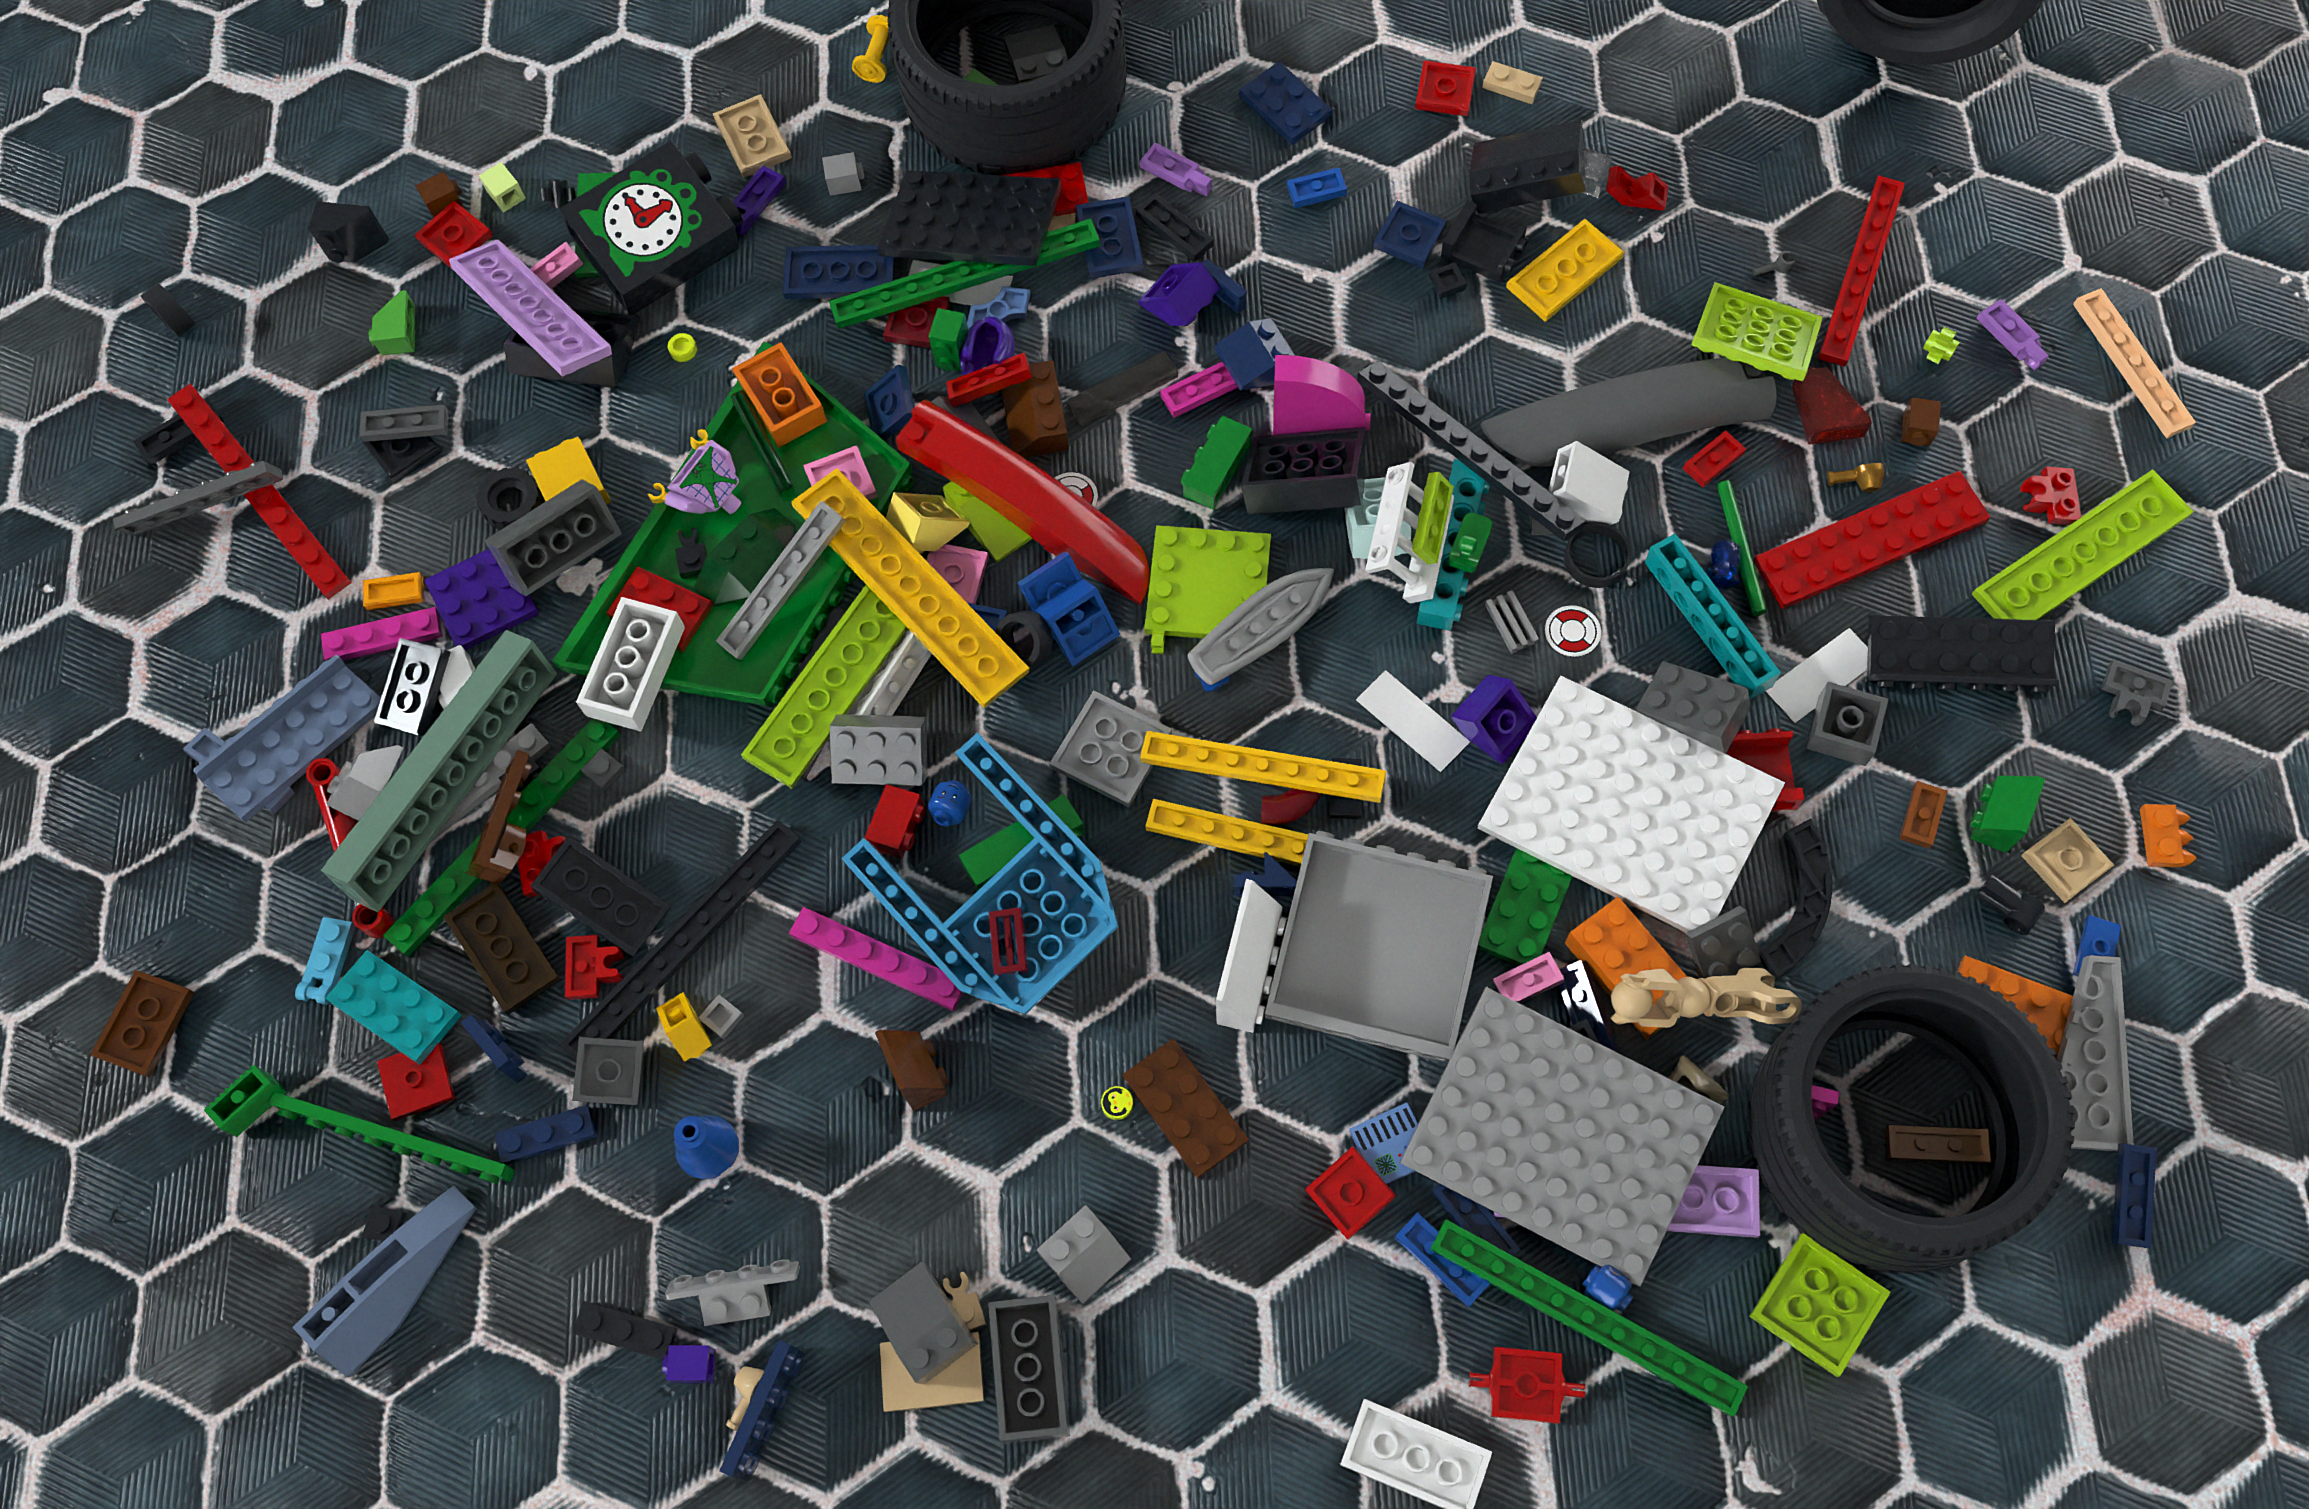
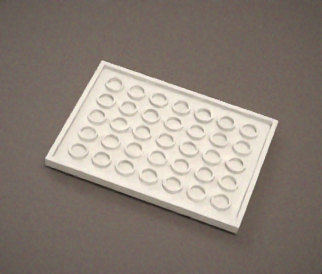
M1560 675L1479 822L1478 829L1614 897H1619L1622 901L1687 933L1718 917L1785 782Z

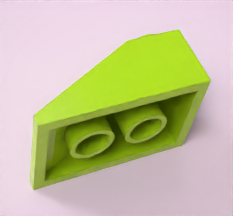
M951 481L943 486L945 499L970 521L967 528L996 563L1033 539L999 512Z

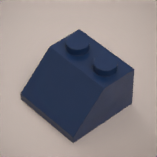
M1272 318L1249 321L1214 346L1215 351L1240 391L1274 385L1275 355L1295 356Z

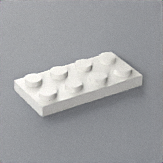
M1364 1399L1340 1465L1443 1509H1473L1492 1451Z

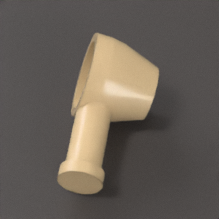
M745 1366L737 1373L734 1385L742 1395V1399L731 1419H728L726 1423L729 1428L735 1431L738 1430L764 1370Z

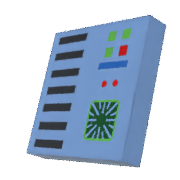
M1407 1102L1349 1129L1359 1153L1387 1185L1416 1172L1399 1163L1418 1125Z

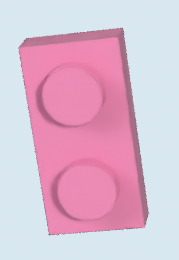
M564 242L531 267L530 270L552 289L580 268L583 262L568 243Z
M1547 952L1493 978V983L1500 994L1520 1004L1564 983V977L1550 952Z

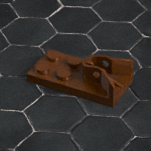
M517 750L509 761L466 874L500 884L505 876L512 871L523 854L526 829L505 822V818L507 815L510 816L512 810L516 808L521 792L516 791V789L521 787L523 781H526L531 769V764L527 763L529 753Z

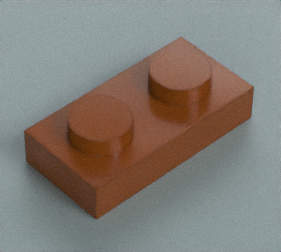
M1920 781L1914 784L1901 829L1900 840L1927 849L1933 846L1948 790Z

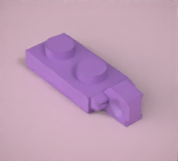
M1154 143L1140 160V168L1189 192L1194 190L1204 196H1207L1212 190V179L1204 175V171L1199 168V164L1157 143Z
M1998 300L1978 314L1976 319L2020 361L2024 360L2033 370L2044 365L2049 355L2041 348L2040 336L2003 300Z

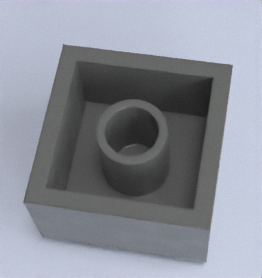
M1827 682L1818 697L1805 749L1866 766L1876 753L1888 699Z

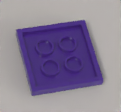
M490 549L424 580L455 647L461 645L465 650L540 614L530 594L524 596L511 587Z

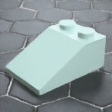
M1386 477L1365 479L1362 505L1344 508L1348 539L1353 558L1368 559ZM1402 520L1400 533L1411 540V526ZM1399 546L1396 547L1395 556L1407 553Z

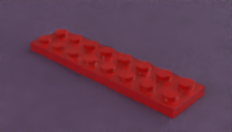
M1957 471L1755 556L1753 562L1781 609H1784L1983 525L1991 517L1962 472Z

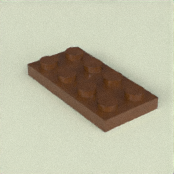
M1174 1038L1122 1074V1078L1197 1180L1249 1142L1247 1136Z

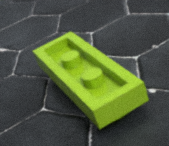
M1439 471L1428 473L1422 506L1418 515L1416 533L1412 543V551L1427 565L1438 563L1454 488Z

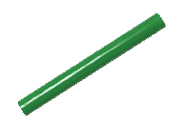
M1729 480L1722 481L1717 484L1747 598L1752 615L1760 616L1765 614L1767 609L1733 486Z

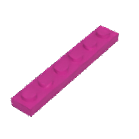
M805 907L802 908L789 931V935L794 939L953 1012L964 993L953 984L941 969Z

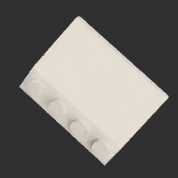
M1246 879L1216 998V1016L1218 1025L1253 1033L1255 1024L1261 1025L1263 1021L1265 1006L1260 1004L1263 994L1269 995L1273 977L1268 976L1270 964L1276 966L1280 947L1275 946L1277 935L1283 936L1287 918L1282 917V906L1253 880Z

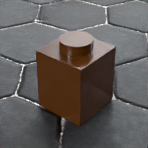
M444 171L415 185L433 218L452 201H455L461 207L464 206L459 198V195L463 194L455 179L450 181Z
M1913 397L1910 399L1903 412L1901 442H1908L1916 446H1930L1939 432L1941 401Z

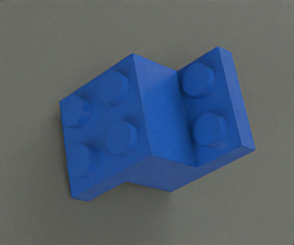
M1066 551L1017 583L1031 610L1041 615L1050 627L1052 637L1057 641L1070 665H1076L1120 635L1097 588L1081 577L1070 554Z

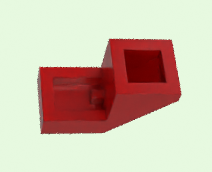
M1619 165L1609 168L1606 191L1619 203L1625 206L1654 210L1666 209L1669 186L1655 173L1651 172L1634 179Z

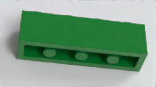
M1065 794L1046 804L1081 839L1085 833L1083 822ZM1017 821L959 855V858L973 884L979 890L1027 846L1034 837Z

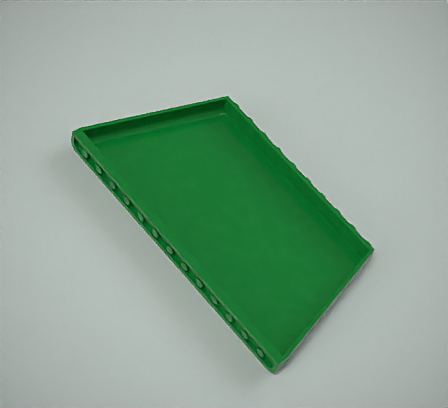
M763 341L754 356L773 347V345ZM798 367L822 404L827 422L780 448H777L762 424L793 484L791 489L780 492L732 402L731 395L743 390L739 381H737L705 431L708 434L709 441H715L731 454L736 470L735 475L739 479V483L731 493L741 501V505L732 514H729L721 506L716 512L697 514L666 505L665 501L656 504L552 662L558 669L566 673L588 676L612 620L606 612L637 566L702 596L694 588L698 576L682 579L679 575L675 549L684 547L678 537L679 530H682L684 538H690L693 535L692 527H695L699 534L698 544L704 543L708 555L747 515L775 508L795 524L797 533L806 520L793 508L792 501L812 487L803 465L856 445L878 496L868 501L886 518L893 493L908 492L914 483L910 463ZM695 449L691 450V452L679 468L674 478L677 476L680 470L684 467L687 461L694 454V452L696 451ZM827 545L742 660L736 659L716 640L746 600L723 603L720 606L713 605L684 652L675 650L660 689L763 706H771L773 703H778L783 696L786 683L796 675L804 654H808L814 643L815 636L821 631L833 607H837L840 604L844 589L848 583L851 584L855 580L857 574Z

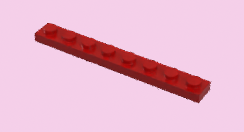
M1879 175L1875 181L1818 355L1820 360L1843 367L1846 366L1905 186L1904 182Z

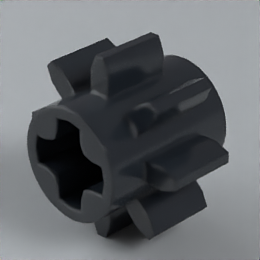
M566 179L547 180V187L540 188L542 201L549 202V208H561L568 204L569 201L576 199L575 187L568 186Z

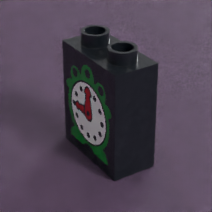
M672 140L559 209L568 233L628 315L636 314L739 249L735 227L743 223V219L736 205L727 194H723L716 199L712 196L705 184L712 180V177L702 159L694 151L683 157Z

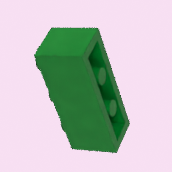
M1223 415L1217 425L1213 423L1208 431L1206 444L1204 447L1200 446L1194 456L1195 463L1191 469L1187 468L1182 476L1183 497L1214 510L1252 444L1253 429Z

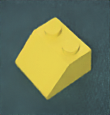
M894 492L886 516L891 525L918 553L937 551L965 530L970 523L954 506L940 495Z

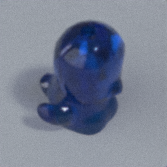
M1721 540L1715 543L1711 549L1712 567L1706 569V574L1717 588L1727 589L1740 583V578L1737 575L1740 566V546L1732 540Z

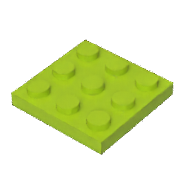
M1802 1233L1795 1241L1749 1317L1828 1372L1839 1377L1891 1292Z

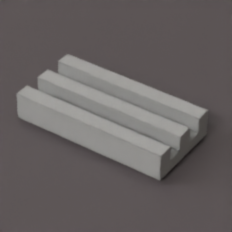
M1513 590L1507 592L1505 596L1501 594L1495 600L1489 599L1486 601L1485 607L1511 654L1538 643L1539 638ZM1507 602H1509L1512 610L1514 611L1518 621L1520 622L1524 632L1528 637V640H1526L1522 630L1520 629L1516 619L1514 618L1510 608L1508 607ZM1500 606L1520 643H1515L1496 607Z

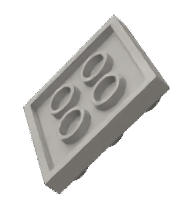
M1093 690L1051 760L1050 768L1130 807L1154 766L1141 763L1140 760L1146 732L1152 731L1172 735V729Z

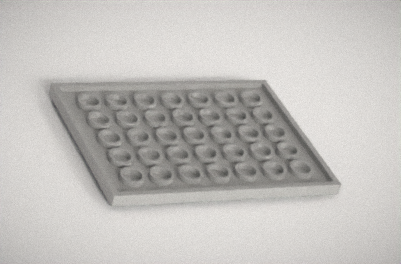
M1485 987L1399 1163L1601 1267L1605 1265L1613 1266L1629 1278L1633 1284L1640 1287L1725 1107Z

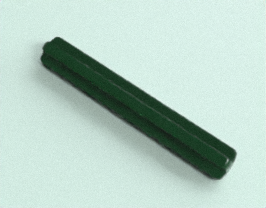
M740 390L731 395L732 402L778 490L785 492L793 487L792 481L745 391Z

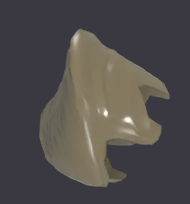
M1684 1055L1680 1056L1678 1064H1676V1067L1668 1077V1079L1718 1104H1722L1723 1101L1729 1099L1730 1094L1719 1083L1715 1082L1697 1064H1694Z

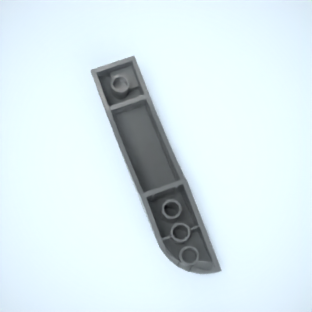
M1726 357L1651 369L1580 387L1482 421L1481 427L1489 441L1500 452L1505 450L1515 456L1517 462L1531 466H1554L1558 449L1575 441L1605 456L1636 445L1690 431L1769 419L1776 405V385L1773 376L1766 377L1764 371L1755 368L1753 365L1741 361H1731Z

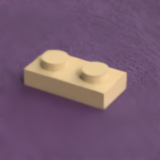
M1492 61L1482 88L1533 104L1543 77Z

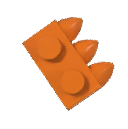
M2144 804L2140 808L2148 867H2184L2191 864L2197 858L2189 851L2182 849V846L2188 844L2194 838L2188 832L2179 829V826L2185 824L2191 818L2190 816L2176 809V805Z

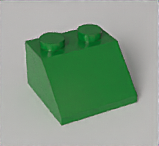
M1998 776L1991 784L1986 783L1979 796V800L1983 802L1981 809L1975 811L1969 826L1974 828L1970 839L2007 853L2027 833L2045 778L2039 776Z

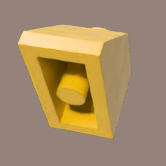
M684 992L656 1008L666 1035L684 1062L690 1058L701 1056L707 1048L712 1046L704 1026L698 1019Z

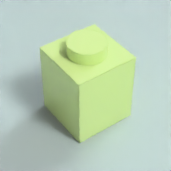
M502 162L479 175L487 193L503 213L526 199L518 182Z

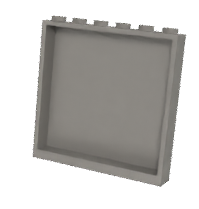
M1316 831V834L1309 833L1265 1010V1018L1448 1063L1456 1045L1493 876L1486 875V870L1477 867H1469L1468 870L1456 868L1454 862L1447 860H1438L1437 863L1427 861L1425 856L1418 853L1409 852L1407 856L1397 854L1395 849L1388 846L1367 847L1364 846L1365 843L1358 839L1347 838L1346 841L1334 839L1333 834L1324 831Z

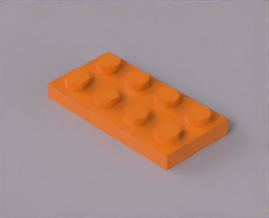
M1965 955L1960 961L1957 972L1962 973L1964 977L1968 978L1970 976L1975 978L1976 983L1980 985L1983 983L1989 985L1990 989L1995 993L1997 991L2002 993V998L2007 1002L2010 1000L2016 1004L2015 1008L2020 1012L2024 1011L2028 1015L2026 1019L2031 1024L2035 1023L2039 1027L2037 1031L2041 1036L2045 1035L2048 1040L2046 1044L2049 1049H2054L2056 1053L2054 1057L2057 1058L2073 996Z

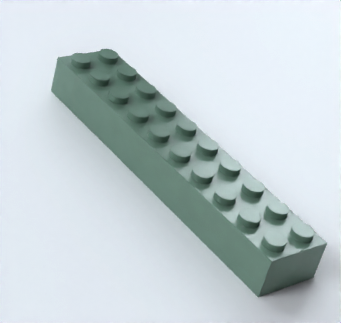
M505 630L323 866L321 871L351 900L376 912L380 911L555 678L557 672L533 640Z

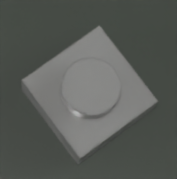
M718 994L698 1019L724 1040L744 1015Z

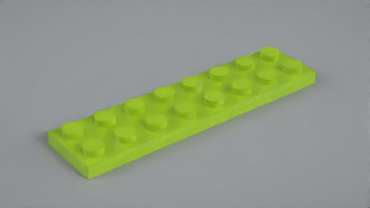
M2152 469L1973 591L1972 595L1994 619L2039 620L2189 518L2194 511Z
M867 585L864 586L741 754L742 759L791 789L794 788L830 738V724L837 714L846 715L908 630L902 621Z

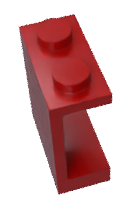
M1779 728L1764 731V733H1752L1749 730L1738 731L1727 751V755L1785 782L1771 811L1797 810L1804 800L1802 788H1795L1788 744L1793 738V731H1782Z

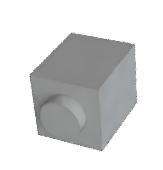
M854 152L822 158L825 180L830 196L862 190L860 179H865L862 162H856Z

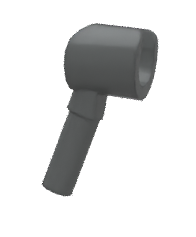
M1782 251L1775 262L1753 269L1754 276L1774 270L1779 273H1787L1795 262L1785 261L1791 252Z

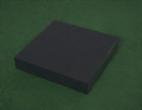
M430 436L363 442L394 484L441 453V450Z

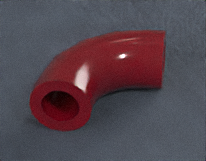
M1290 788L1279 795H1263L1261 824L1273 826L1292 823L1309 813L1320 799L1321 793Z

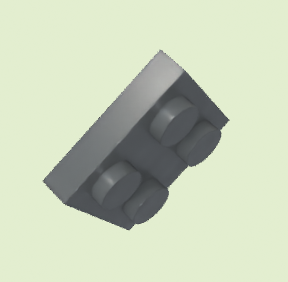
M1741 906L1685 933L1698 978L1733 976L1740 969L1750 968L1761 962L1747 911Z
M579 1037L572 1101L637 1105L644 1041Z

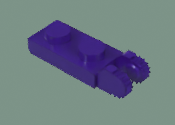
M762 165L733 200L739 212L744 214L742 216L743 223L736 226V233L745 235L750 230L753 221H756L787 183L785 176Z

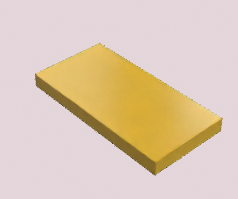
M1584 219L1507 282L1506 288L1546 322L1624 257L1625 252L1589 221Z

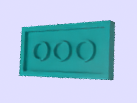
M368 950L364 952L325 997L329 1003L419 1065H421L462 1016L457 1010Z

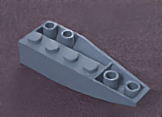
M452 1186L370 1252L292 1328L313 1351L346 1377L350 1378L400 1328L475 1212L476 1207L456 1186Z

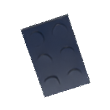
M1280 61L1239 89V97L1291 145L1332 116V109Z
M1129 196L1076 205L1078 222L1091 219L1100 240L1099 247L1084 251L1090 279L1143 270V261Z

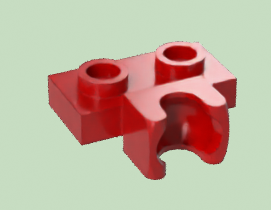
M2045 467L2040 472L2041 476H2031L2022 483L2020 491L2033 496L2031 502L2023 506L2024 511L2043 513L2046 510L2049 524L2071 525L2081 518L2074 469Z
M542 830L526 835L524 852L518 860L523 895L529 898L537 895L532 891L530 885L565 842L566 837L557 836L548 840L547 833Z
M598 935L566 937L565 997L568 1000L599 998L600 982L602 984L619 983L624 978L617 969H609L611 963L624 959L622 949L616 946L600 947V937Z

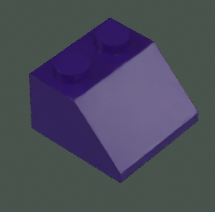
M1202 262L1172 264L1137 302L1170 326H1188L1197 318L1196 314L1199 310L1213 301V295L1220 287Z
M1487 675L1451 716L1465 738L1501 764L1508 759L1527 737L1537 719L1512 680L1493 675Z

